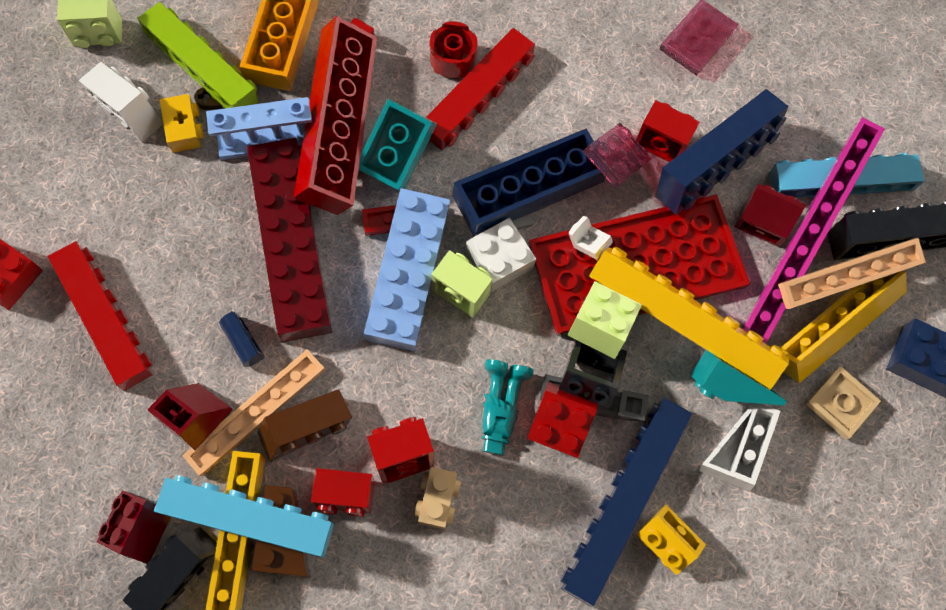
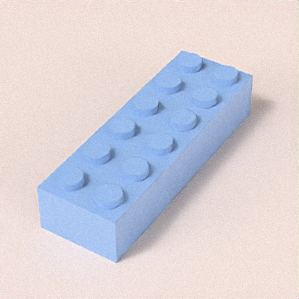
M403 188L400 189L364 330V339L366 341L415 351L430 291L431 274L435 270L447 220L450 199Z

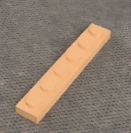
M915 238L779 283L778 285L786 309H791L926 263L919 239Z
M307 349L223 420L196 450L190 448L182 456L199 476H204L261 426L264 417L277 413L325 371V368Z

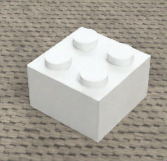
M510 218L466 241L465 252L476 268L481 267L485 269L493 279L491 292L534 269L536 258Z

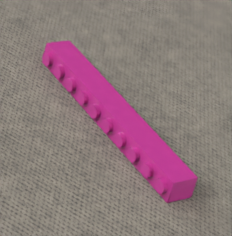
M863 117L853 128L741 329L746 332L750 330L756 332L763 337L764 340L762 342L767 343L786 309L778 284L803 276L806 273L885 128Z

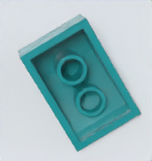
M708 350L704 352L690 373L696 381L694 385L701 389L700 392L713 400L717 396L723 401L783 406L787 402L775 390L768 389Z

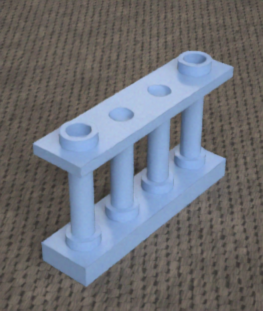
M308 97L206 111L209 136L217 135L219 157L221 160L248 157L247 146L297 138L299 148L302 149L305 125L308 122H312Z

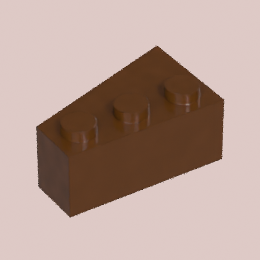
M338 389L264 417L257 434L271 462L307 444L316 443L330 433L336 435L347 429L352 415Z
M264 485L262 498L274 501V507L284 509L285 504L299 508L297 493L293 488ZM255 540L251 571L311 578L306 553Z

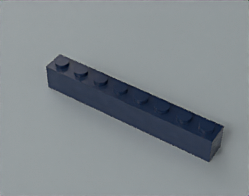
M663 398L658 404L656 402L653 403L647 414L651 418L647 426L642 425L635 437L639 442L635 449L630 447L623 460L627 463L623 472L618 470L611 482V485L614 486L611 495L606 494L599 505V509L602 512L598 520L593 518L586 530V533L590 534L586 543L580 542L573 555L577 559L572 568L567 567L561 577L560 582L564 583L561 590L590 607L595 605L693 413L666 398Z

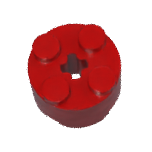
M449 21L443 23L442 27L432 32L429 41L430 63L435 73L447 78L465 77L474 68L477 58L478 41L475 33L473 34L466 24Z

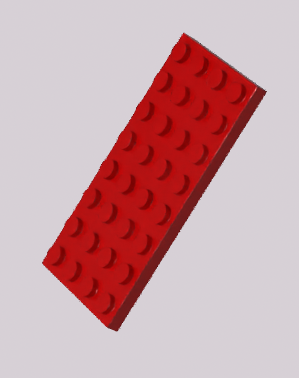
M717 194L696 199V202L689 210L684 209L677 215L668 207H662L591 225L611 236L613 243L609 246L610 248L617 247L627 253L626 258L634 263L636 260L644 263L650 268L648 271L655 276H658V274L665 276L672 281L671 286L676 289L684 288L695 296L694 300L746 288L750 285ZM570 230L530 239L528 242L529 248L536 258L535 267L557 336L569 333L594 282H597L589 277L598 260L574 248L569 236ZM640 309L639 312H638V315H641V314H644V313H647V312H645L644 310Z

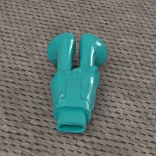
M487 359L485 361V369L491 376L490 393L484 394L486 402H483L482 429L483 434H485L481 438L485 440L483 452L503 455L505 444H509L507 439L510 438L518 419L517 414L519 411L516 409L520 386L522 382L529 380L533 376L534 369L522 365L510 366L505 401L500 400L508 363Z

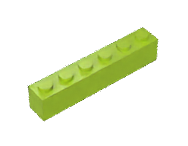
M158 2L137 17L143 33L201 87L205 88L225 109L258 103L257 88L254 83L249 79L245 80L233 64L229 65L226 63L222 54L218 50L213 51L205 38L202 36L198 37L187 22H181L172 8L169 7L167 9L161 2Z

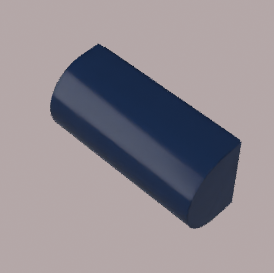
M231 311L220 319L219 324L244 367H250L264 359V354L239 314Z

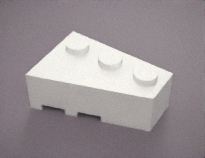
M100 62L78 80L92 98L110 114H114L122 120L121 124L126 129L130 127L141 142L145 141L163 125L162 120L147 101L150 98L141 87L136 88L128 77L125 76L123 78L113 66L108 68Z
M753 403L704 461L699 471L751 491L756 484L780 411L763 404Z

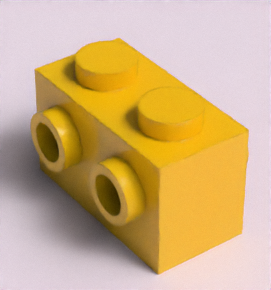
M664 505L636 534L643 544L650 548L675 575H678L696 560L706 546L667 505Z

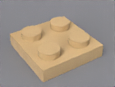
M839 366L805 405L847 440L852 437L881 400L844 368Z

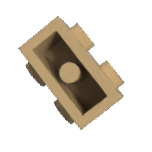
M434 467L430 468L429 474L424 473L421 489L425 490L423 501H417L414 516L419 517L418 524L445 530L446 523L452 524L455 508L450 507L453 496L458 497L461 481L456 480L458 473Z

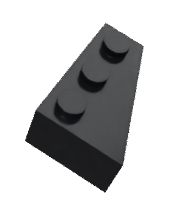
M201 527L179 535L173 534L163 544L164 551L147 563L145 566L147 571L144 575L139 576L129 585L128 590L130 592L123 601L131 610H167L186 590L184 587L195 574L199 576L205 570L202 566L209 557L215 555L217 543Z

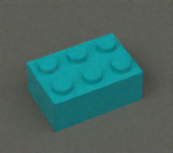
M387 99L361 153L359 170L397 190L405 189L437 123L395 101Z

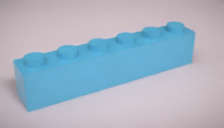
M900 153L895 156L879 154L869 157L849 195L914 191L925 181L919 155ZM831 157L820 161L805 159L800 162H790L789 160L777 162L769 172L771 187L786 196H793L795 198L815 197L837 158Z
M176 475L175 480L165 477L154 512L321 558L325 557L334 524L328 521L329 516L317 512H312L311 516L300 514L301 508L285 504L284 509L273 506L274 501L258 497L256 502L246 499L247 494L235 490H230L229 494L219 492V486L203 482L202 487L192 485V479Z

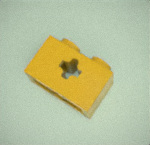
M189 94L159 99L166 142L172 153L202 147L200 139L204 138V132L201 123L197 124L196 117H200L197 102L193 103Z

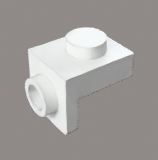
M583 216L575 223L569 231L574 248L596 260L613 243L611 236L592 227L589 218Z

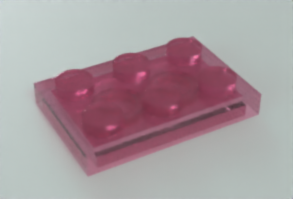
M700 0L664 40L659 50L697 76L736 31L739 24L706 1Z
M621 123L617 124L583 150L584 154L615 189L652 159L646 148L640 145L633 138L631 131Z

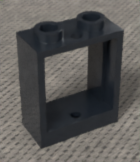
M575 340L559 390L610 408L619 388L627 351L620 349L614 359ZM576 361L613 374L611 382L575 369Z

